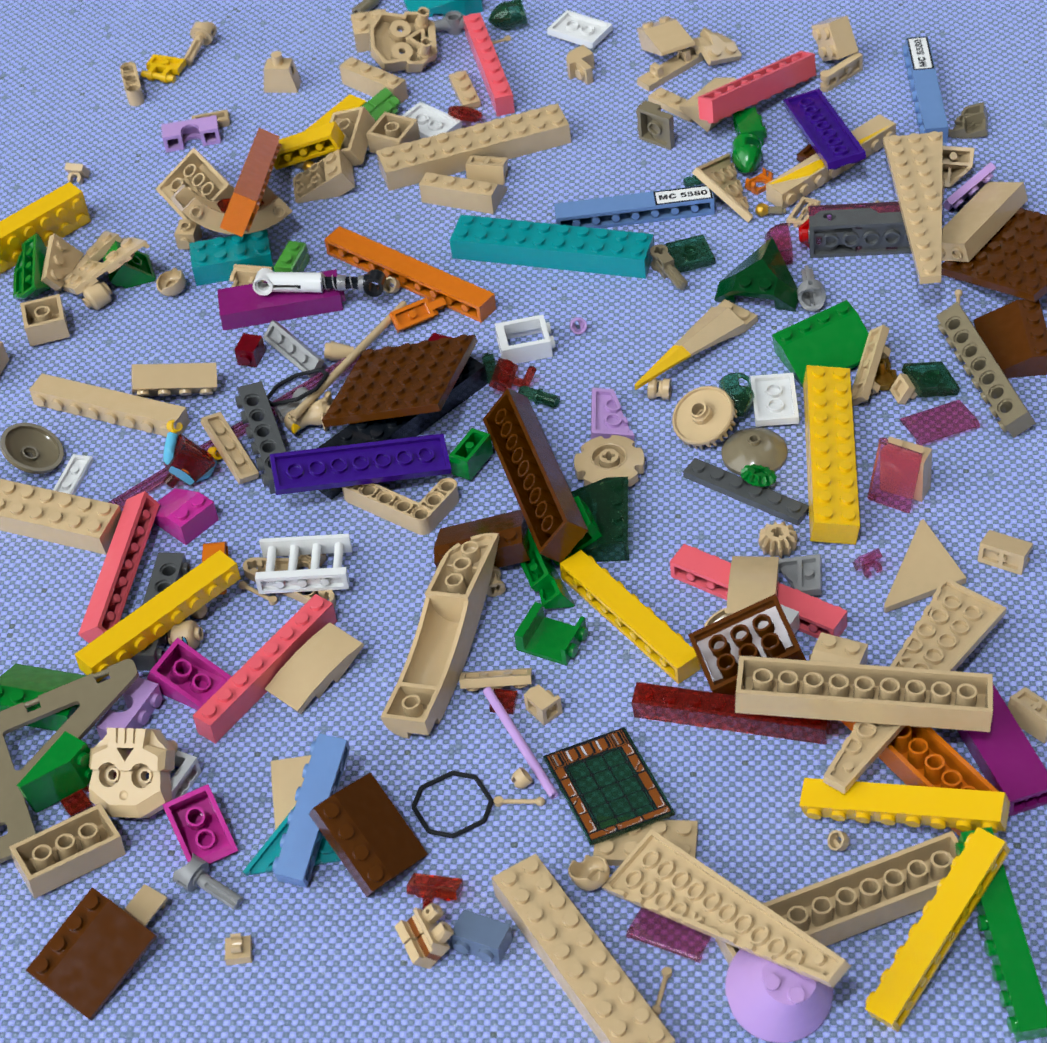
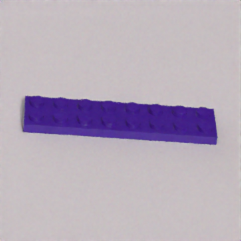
M819 88L783 99L784 107L828 170L839 169L841 166L850 163L855 164L860 162V160L866 159L865 150Z
M443 433L269 454L276 495L451 474V465Z

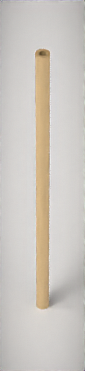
M401 301L392 311L407 306V303ZM389 314L329 374L321 387L316 392L310 394L289 415L291 421L295 422L392 323Z

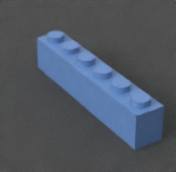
M318 733L316 741L313 740L311 744V758L309 764L306 763L303 769L302 777L304 780L302 787L299 786L297 788L295 809L289 813L287 834L284 833L282 835L280 856L275 858L272 867L274 875L280 882L305 888L308 886L323 838V834L309 813L315 806L337 792L350 752L347 739Z

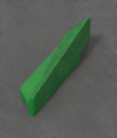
M528 527L530 561L520 564L531 588L536 593L539 591L541 603L545 609L574 607L575 604L552 561H548L544 555L539 553Z

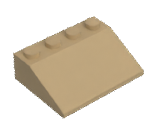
M193 148L155 190L182 219H189L170 199L183 185L194 193L213 201H230L235 187L200 152Z

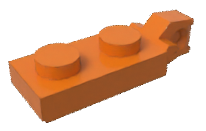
M426 297L390 312L389 316L397 333L433 319L439 314V310L445 308L446 303L443 297L435 301Z

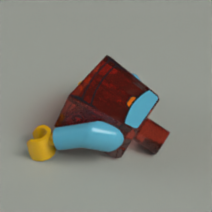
M174 419L169 420L166 425L169 433H167L163 453V463L169 474L163 481L169 487L174 488L180 480L191 486L195 482L209 478L217 464L216 460L222 459L219 452L215 454L216 447H210L206 451L181 433L177 435V432L183 428L182 423H177L175 429L173 427Z

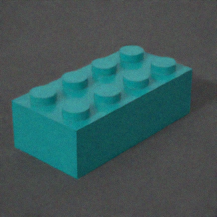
M267 229L243 234V237L235 234L189 243L191 265L196 286L228 281L234 264L272 267L273 272H275Z

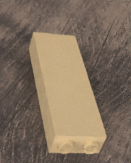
M987 182L942 228V261L969 262L1028 201L1024 182Z

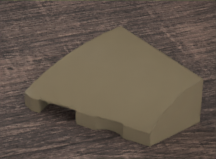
M981 102L966 106L962 110L961 115L954 121L956 126L953 129H948V137L969 139L988 136V112L985 103Z

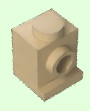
M539 684L531 687L524 694L526 710L544 726L563 713L561 697L558 695L554 697L551 691L545 690Z

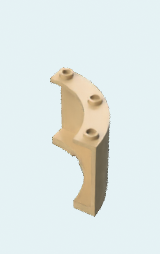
M185 185L170 198L182 213L198 225L216 232L234 234L219 228L225 215L219 205H227L230 201L206 199L194 193ZM266 186L249 232L245 231L244 234L267 229L286 218L293 211Z

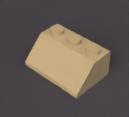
M734 77L714 78L682 104L679 109L706 132H709L718 123L711 124L708 121L699 119L698 97L737 79Z
M364 106L334 112L330 123L336 121L345 135L340 151L352 163V166L362 165L368 147L366 133L375 124L376 120ZM328 154L319 157L321 159H324Z

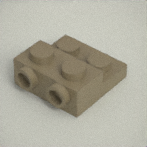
M644 100L636 109L639 139L672 150L675 147L673 115L661 111V105Z

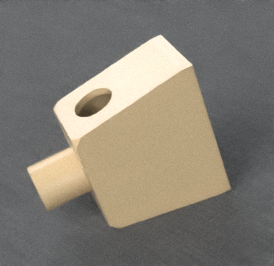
M280 51L272 52L271 58L267 59L264 66V93H298L301 78L293 59L282 58Z

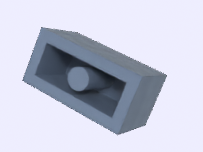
M463 909L453 927L454 934L451 936L453 949H456L459 953H468L479 957L485 962L492 961L497 964L501 963L513 941L510 924Z

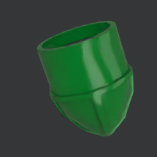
M744 133L733 140L732 160L741 173H753L759 168L763 158L761 140L754 134ZM747 139L756 140L759 147L747 144Z

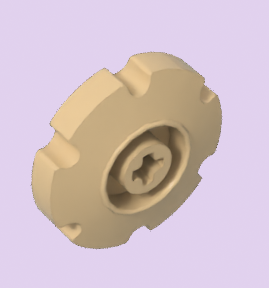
M611 435L610 438L605 439L599 436L584 443L581 446V453L575 454V474L578 480H584L586 488L603 493H607L610 489H615L617 492L636 484L639 481L638 474L644 473V453L640 447H635L633 440L627 437Z

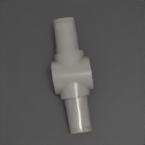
M458 11L448 12L443 19L433 21L435 23V31L444 30L450 35L461 34L464 29V15H461Z

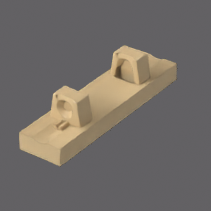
M692 46L688 49L679 50L676 56L660 65L656 62L651 64L650 71L637 78V85L651 92L702 62L704 57L698 56Z
M885 325L869 331L851 390L853 406L868 401L869 396L879 393L880 385L874 381L880 359L889 357L891 350L885 345L889 333V328Z

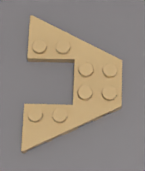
M104 231L92 247L86 251V254L76 265L72 273L64 278L65 283L62 288L66 292L79 295L86 288L97 283V277L105 272L112 273L124 263L130 261L137 250L142 247L149 248L150 246L142 239L128 237L122 241V238L117 233ZM115 241L121 242V247L116 251H111L103 263L98 262L106 255Z

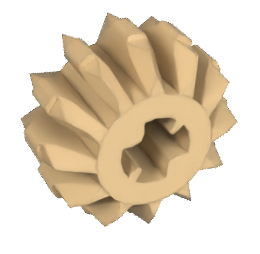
M774 521L773 525L766 523L765 527L760 529L758 544L764 555L769 554L771 557L779 556L781 559L783 555L790 556L791 551H795L797 547V534L792 525L786 526L785 521L781 524H777Z

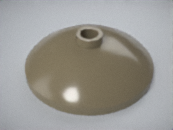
M13 424L5 429L0 439V449L6 460L17 469L27 473H49L55 470L63 459L64 450L60 440L51 431L37 424Z
M746 428L735 432L726 439L722 446L721 455L724 465L733 473L741 476V470L745 465L751 466L752 464L769 467L770 470L775 472L778 471L787 460L788 448L784 439L771 430Z

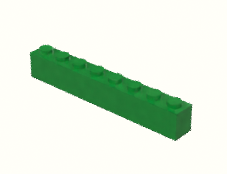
M992 827L983 828V830L994 835ZM975 830L961 832L958 842L955 843L957 855L962 853L968 835L974 833ZM1002 863L976 905L978 911L977 925L980 932L984 931L986 938L984 948L986 955L992 958L993 979L995 982H999L1001 989L999 991L1002 1007H1006L1009 1015L1007 1017L1009 1032L1014 1033L1016 1042L1047 1037V1005Z

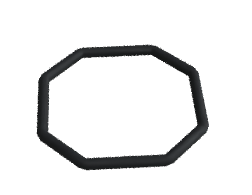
M322 368L295 373L282 380L267 395L270 406L274 407L297 402L316 392L328 378L329 372ZM318 372L324 374L314 388L298 397L277 402L269 400L280 386L296 377Z
M450 771L422 784L418 788L411 807L428 834L456 838L484 824L488 819L494 801L478 776ZM450 776L474 779L489 801L483 818L454 833L430 829L416 807L423 789Z

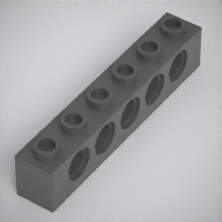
M260 381L237 387L238 396H235L237 408H242L240 412L242 423H247L248 427H245L248 440H253L250 443L253 455H258V458H256L258 470H263L264 473L261 474L264 487L268 486L270 493L274 494L275 487L269 454L286 452L263 383Z
M158 552L143 604L190 572V563L187 562L185 553ZM167 633L131 658L137 670L150 671L165 653L166 644H169Z

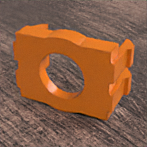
M762 167V173L751 180L746 178V190L756 195L766 191V184L773 180V173ZM758 182L765 184L763 187H756Z

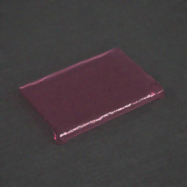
M960 400L900 419L901 423L916 439V444L921 446L972 428H980L979 421Z
M880 438L867 498L871 501L910 513L923 454L889 443L887 438Z
M642 907L626 933V938H633L695 960L697 963H700L703 951L711 939L709 935Z

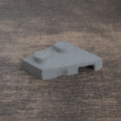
M820 554L779 559V570L793 589H798L810 596L822 595V558Z

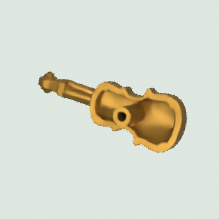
M889 357L880 359L874 379L880 385L879 390L882 391L890 390L897 379L896 370L890 369Z

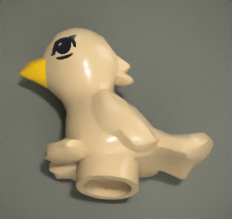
M326 391L324 397L314 402L295 422L289 418V415L295 409L288 412L284 418L285 427L293 434H296L308 425L322 426V419L333 402L332 393ZM323 425L324 431H327L329 427H324Z

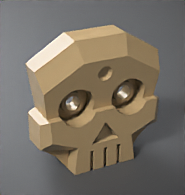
M420 7L418 12L405 11L404 14L380 11L370 26L369 40L370 55L384 71L396 72L405 70L408 73L422 72L428 63L436 62L435 23L428 19V8Z
M107 728L106 736L97 745L90 748L89 768L93 770L89 784L90 801L95 805L101 803L110 817H152L164 809L162 804L172 800L170 772L174 770L175 753L178 750L177 743L174 740H166L159 729ZM116 771L117 776L114 779L113 773ZM147 772L149 773V779H148V780L146 779V773H147Z

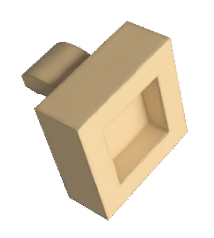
M76 163L65 164L64 170L69 173L67 180L72 184L75 177H77L79 184L83 183L84 178H89L90 170L85 165Z
M900 373L890 388V392L898 404L905 405L909 398L915 399L919 394V391L915 390L914 383L911 382L907 374Z
M241 933L230 934V938H225V962L227 966L252 963L251 935L242 936Z

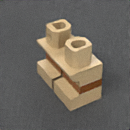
M430 903L424 909L415 907L413 910L414 915L407 922L401 920L394 926L412 963L427 969H431L450 949L447 940L454 934L448 923L443 921L439 924L437 923L444 912L439 905Z

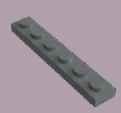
M694 458L683 471V477L794 525L799 526L809 513V506L766 487L751 485L742 477L697 458Z

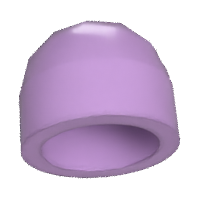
M574 317L570 321V329L573 333L582 334L586 331L587 323L583 318ZM575 321H578V324L581 329L577 330L576 325L574 323Z

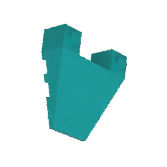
M403 0L408 12H418L420 7L428 8V17H433V14H443L445 17L451 11H458L464 16L483 12L482 0Z

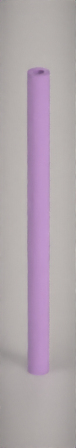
M485 688L483 690L485 697L549 798L555 799L558 796V792L492 688Z

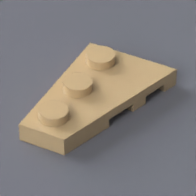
M54 233L49 237L41 281L55 291L59 290L65 283L64 278L72 273L84 253Z

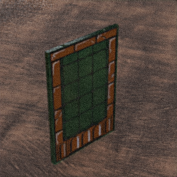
M625 727L543 756V760L590 846L675 815L673 808Z

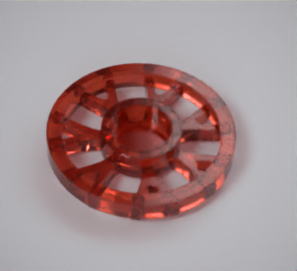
M450 106L448 108L449 116L460 121L480 122L483 117L480 111L470 107Z

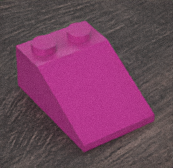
M174 488L157 501L160 505L154 524L187 545L219 519L212 500L200 492Z
M176 638L149 671L147 680L159 684L163 695L199 710L232 676L182 640Z
M208 784L162 804L187 862H190L192 859V853L210 865L238 852L237 846Z

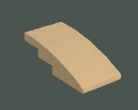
M732 556L726 617L774 594L777 596L779 557Z
M329 622L294 653L266 686L265 690L302 714L315 696L320 698L332 681L337 683L364 647V644Z
M311 755L271 761L275 830L296 805L295 794L299 786L302 787L304 780L302 777L303 769L306 763L309 764Z

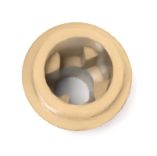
M334 341L330 343L325 342L324 359H329V361L344 360L354 350V347Z

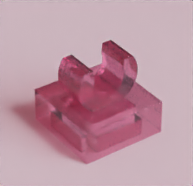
M878 548L859 556L852 564L856 571L863 568V574L868 578L872 575L869 567H874L877 573L882 571V565L878 560L883 556Z

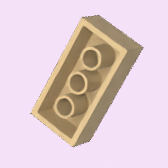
M101 803L9 847L14 864L34 899L126 855L121 835Z

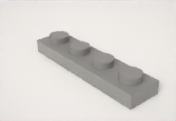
M271 321L263 339L302 372L322 367L325 362L279 322ZM318 373L309 374L307 376L309 378L315 379Z

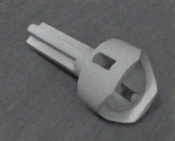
M806 265L801 270L803 282L797 289L799 303L805 310L817 311L824 305L826 291L824 285L815 279L813 269Z
M192 853L190 862L174 871L173 881L189 892L194 891L199 886L233 910L238 909L243 901V897L208 875L209 863Z

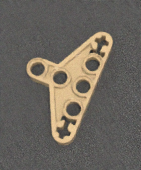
M321 554L320 567L326 561V554ZM300 555L298 557L297 570L301 567L310 569L311 555ZM253 557L244 561L243 571L246 578L256 582L255 574L256 572H265L267 558ZM276 558L275 571L288 570L289 558ZM332 590L313 591L309 595H302V592L281 593L303 604H306L315 594H319L320 597L332 602L334 608L336 606L335 594Z

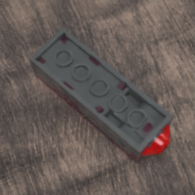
M898 201L808 206V220L799 226V241L809 248L810 258L912 253Z

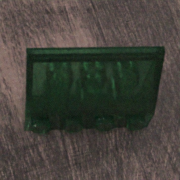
M628 477L604 478L572 491L573 498L579 496L590 508L602 534V537L582 549V551L588 556H592L596 562L629 561L630 492Z

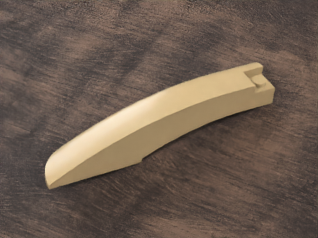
M499 533L479 534L470 537L471 541H467L462 545L457 543L448 550L440 561L425 592L422 613L406 663L381 715L383 724L392 733L409 739L412 733L429 735L434 724H440L455 691L460 674L463 671L479 624L496 557Z

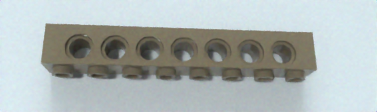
M956 302L938 314L936 317L940 322L937 325L944 336H949L946 338V341L952 349L956 347L957 350L954 354L960 363L963 361L966 363L962 367L969 377L971 375L974 376L971 379L977 390L982 389L983 392L980 395L985 403H991L992 406L989 407V410L995 419L998 417L1001 419L997 423L1003 432L1009 431L1014 438L1035 425L1036 422L959 303Z

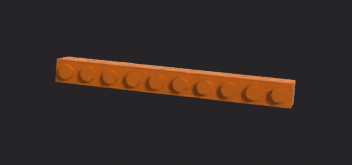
M339 226L324 239L328 255L366 272L374 269L380 270L385 274L386 278L393 277L398 279L402 288L424 298H431L432 301L443 297L446 303L445 307L482 323L496 310L495 294L491 291L478 287L475 284L439 270L351 230Z

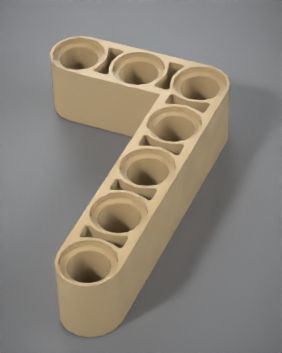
M453 478L441 479L420 502H416L376 483L342 487L346 502L419 535L431 533L458 504L460 499L457 482Z

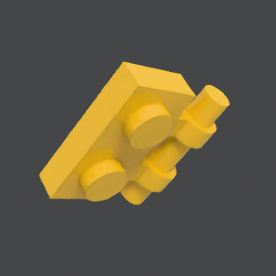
M153 54L146 63L148 71L142 70L141 77L147 78L150 81L161 80L162 83H174L176 81L175 75H179L187 65L186 60Z

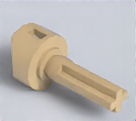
M195 22L192 26L190 35L193 38V42L184 57L188 66H191L202 45L212 43L217 33L214 23Z

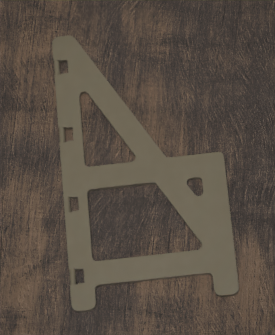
M125 659L108 666L107 669L89 674L41 694L28 702H22L0 712V827L6 825L8 828L7 834L0 837V863L12 858L10 846L37 834L26 799L17 787V784L65 731L80 740L137 680L139 673L133 660ZM109 674L110 679L97 684L96 679ZM40 703V708L31 712L27 711L26 708ZM79 704V708L21 770H15L5 735Z

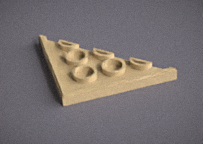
M730 153L696 167L692 173L749 223L753 215L748 211L749 204L746 197L742 194L741 182L736 178L737 171L734 163L730 162Z
M924 519L919 522L885 601V613L933 596L944 577L960 585L966 583V576Z

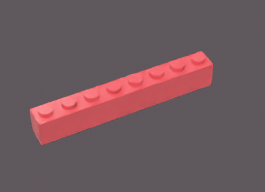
M481 13L463 16L465 35L496 116L515 113L512 91Z
M798 51L699 96V119L708 121L711 124L718 123L720 119L731 117L735 112L744 111L748 106L757 105L761 100L769 99L774 94L782 93L787 88H792L800 82L808 81L809 78L816 75L815 53Z
M145 491L126 499L78 633L88 643L120 621L160 505Z
M683 544L670 560L671 577L727 600L731 563L715 555L703 552L696 547ZM778 582L777 598L779 603L799 611V631L815 638H819L821 632L838 637L841 636L847 627V610Z
M315 594L193 715L198 734L216 744L267 692L265 690L266 686L294 653L329 622L332 624L337 622L333 603Z

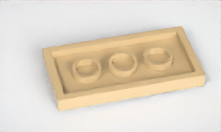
M597 818V822H601L599 824L601 829L618 823L616 818ZM617 818L619 822L628 820V819ZM651 819L596 839L593 856L599 855L607 860L609 866H620L648 832L653 829L696 858L698 821Z

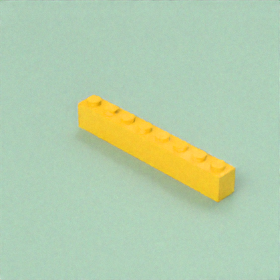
M221 550L213 554L76 652L74 655L79 669L86 675L95 674L107 669L108 666L134 657L171 630L174 625L180 624L191 614L198 611L202 606L240 580L241 577L237 563ZM108 675L96 679L97 683Z
M580 550L559 563L561 579L674 681L680 684L701 670L700 662L693 646L691 647L686 643L679 633H675L666 621L660 620L650 607L644 606L635 594L627 591L620 581H616L607 569H602L592 556H588Z
M804 778L799 807L808 818L816 820L826 817L835 821L852 819L860 823L877 821L885 825L902 823L910 827L927 825L935 829L952 827L960 831H971V829H977V827L982 829L992 827L993 832L997 833V831L1006 832L1010 801L1005 792L857 781L843 794L824 783L823 779Z
M977 827L974 833L968 835L964 844V850L953 859L949 874L938 883L937 893L932 900L925 904L921 919L918 923L916 922L912 925L906 943L897 949L894 955L895 960L891 967L884 970L880 977L881 983L876 991H872L866 999V1007L864 1009L868 1014L896 1032H899L1010 852L1006 841L980 827Z

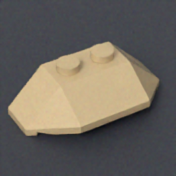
M943 146L942 178H945V188L954 186L973 168L975 148Z

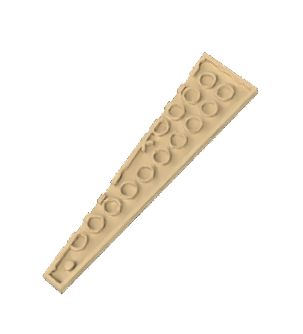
M932 131L923 134L912 133L910 135L883 137V146L919 283H940L942 276L943 132Z
M944 577L935 591L932 601L924 609L921 619L916 622L913 632L907 637L903 648L899 650L890 667L955 671L1006 615L1007 608ZM856 722L850 736L845 739L841 750L837 752L825 772L823 782L845 794L905 726Z
M653 829L648 832L602 886L611 895L832 988L851 967L845 959Z

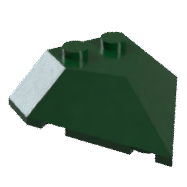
M773 237L719 282L714 299L715 302L727 300L735 304L738 295L774 300L775 309L796 312L799 301L797 296L798 288Z

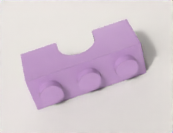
M216 115L161 124L166 153L184 150V144L191 139L201 140L203 146L221 143Z
M138 677L123 694L126 706L129 709L124 712L108 710L96 726L100 740L106 736L107 728H142L163 700L159 684Z

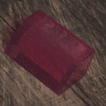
M788 223L775 225L766 233L764 242L773 237L786 265H792L793 249Z

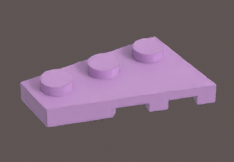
M990 162L945 200L943 207L947 211L953 207L957 209L963 204L966 197L974 195L982 185L994 177L993 172L996 169L994 164Z
M592 388L590 439L599 436L607 439L611 435H619L634 441L635 435L632 430L630 431L628 420L621 411V405L614 389Z

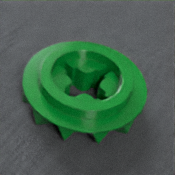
M752 464L751 466L745 465L741 470V477L751 485L766 487L776 482L777 476L775 471L770 470L769 467Z

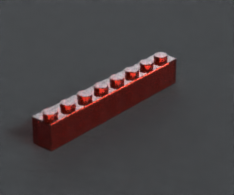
M636 682L631 702L633 714L636 718L827 745L831 724L830 720L735 713V695Z

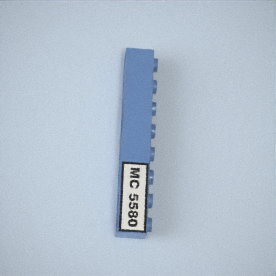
M928 36L906 38L905 46H902V55L905 68H907L910 91L912 90L911 96L912 102H914L917 125H919V134L932 131L943 132V143H948L949 127Z
M706 185L554 204L556 224L599 229L715 214L713 191Z

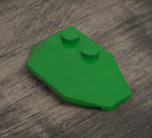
M37 233L22 243V251L18 256L14 269V299L39 296L51 288L41 281L47 248Z

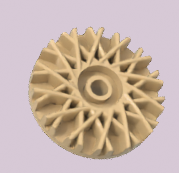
M702 386L695 388L685 394L674 409L672 416L674 432L689 447L693 445L696 449L698 447L703 449V445H706L708 448H711V444L717 446L715 441L718 439L724 441L723 437L728 438L727 430L730 429L732 431L733 428L731 426L736 425L733 421V418H737V410L734 407L736 405L731 397L719 387Z

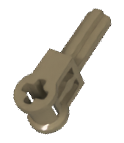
M662 244L654 245L650 249V254L653 258L651 268L659 272L664 279L669 278L677 289L684 290L688 282L675 268L674 259L668 253V248Z

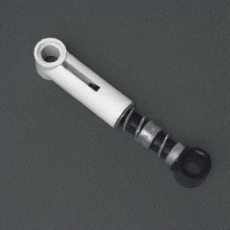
M262 268L256 274L253 289L262 296L268 295L271 292L323 293L325 289L327 291L330 289H335L336 291H347L348 289L355 291L359 289V291H364L370 297H378L384 290L386 276L377 269L371 270L364 275H358V277H351V275L349 277L346 275L325 277L323 272H273L271 269Z

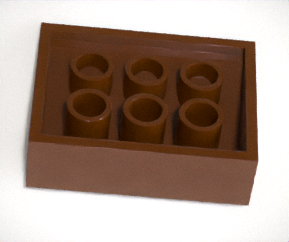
M1026 299L1016 300L973 320L975 329L1007 378L1047 375V327L1039 299L1036 302Z
M512 511L441 528L434 545V564L436 568L443 556L457 543L462 545L467 541H471L470 537L485 533H499L500 536L494 561L495 567L500 568L530 561L528 525L522 511Z
M776 594L688 634L709 686L719 704L736 697L739 656L806 660Z
M371 772L336 792L315 806L309 813L316 826L366 897L428 855Z
M92 887L25 971L92 1021L157 936Z

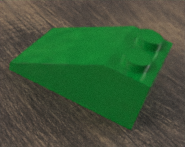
M65 731L17 784V787L34 812L38 813L85 788L90 783L93 770L89 768L90 749L88 745Z

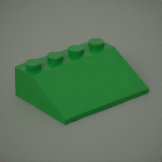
M845 300L772 334V340L776 355L790 373L794 374V378L803 388L807 365L850 369L858 366L869 333L856 310Z
M15 664L0 676V712L22 702H28L41 694L87 675ZM38 703L26 709L28 712L40 708L41 705ZM74 705L26 726L57 731L80 705Z

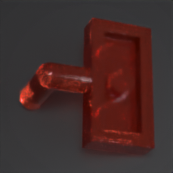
M499 357L489 386L501 392H505L507 388L511 389L512 384L527 389L537 369L529 366L524 378L521 379L515 376L519 365Z
M413 873L407 884V894L422 898V909L433 903L434 898H440L444 901L457 900L463 889V879Z

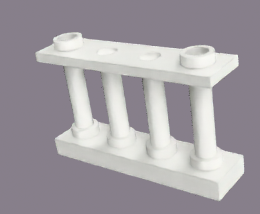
M349 534L264 538L259 540L262 555L267 557L265 572H256L255 574L259 594L349 589L350 581L347 568L342 567L343 553L352 552ZM334 553L333 568H320L321 554ZM298 555H312L310 569L297 570ZM289 556L288 570L275 571L276 557Z

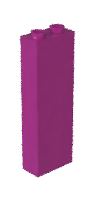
M337 269L323 271L325 277H331L332 275L337 277ZM253 284L217 290L223 331L271 323L272 320L283 321L342 311V302L346 301L344 291H336L335 289L328 291L325 289L323 293L271 292L265 296L257 294L253 289Z
M993 684V715L990 732L957 731L985 779L999 792L1006 793L1010 801L1008 817L1047 804V770Z

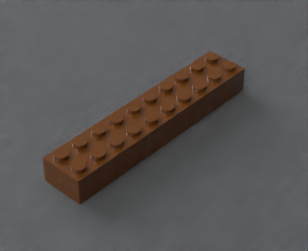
M507 388L482 420L488 434L491 435V441L539 553L561 563L585 536L588 528L528 397Z

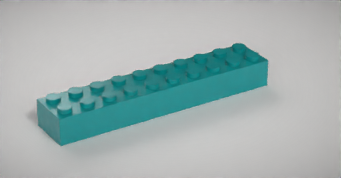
M460 215L450 238L453 259L644 279L647 277L653 260L650 249L654 246V234Z

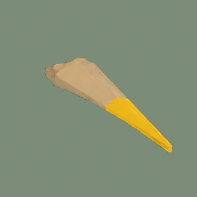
M723 300L716 307H711L635 383V390L695 354L745 333L758 322V315L727 300Z

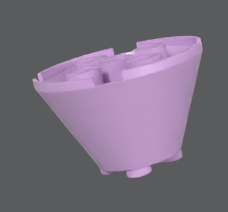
M742 949L734 956L727 970L725 993L732 1010L731 1013L747 1032L761 1040L772 1043H790L805 1038L821 1026L830 1011L833 1001L832 987Z

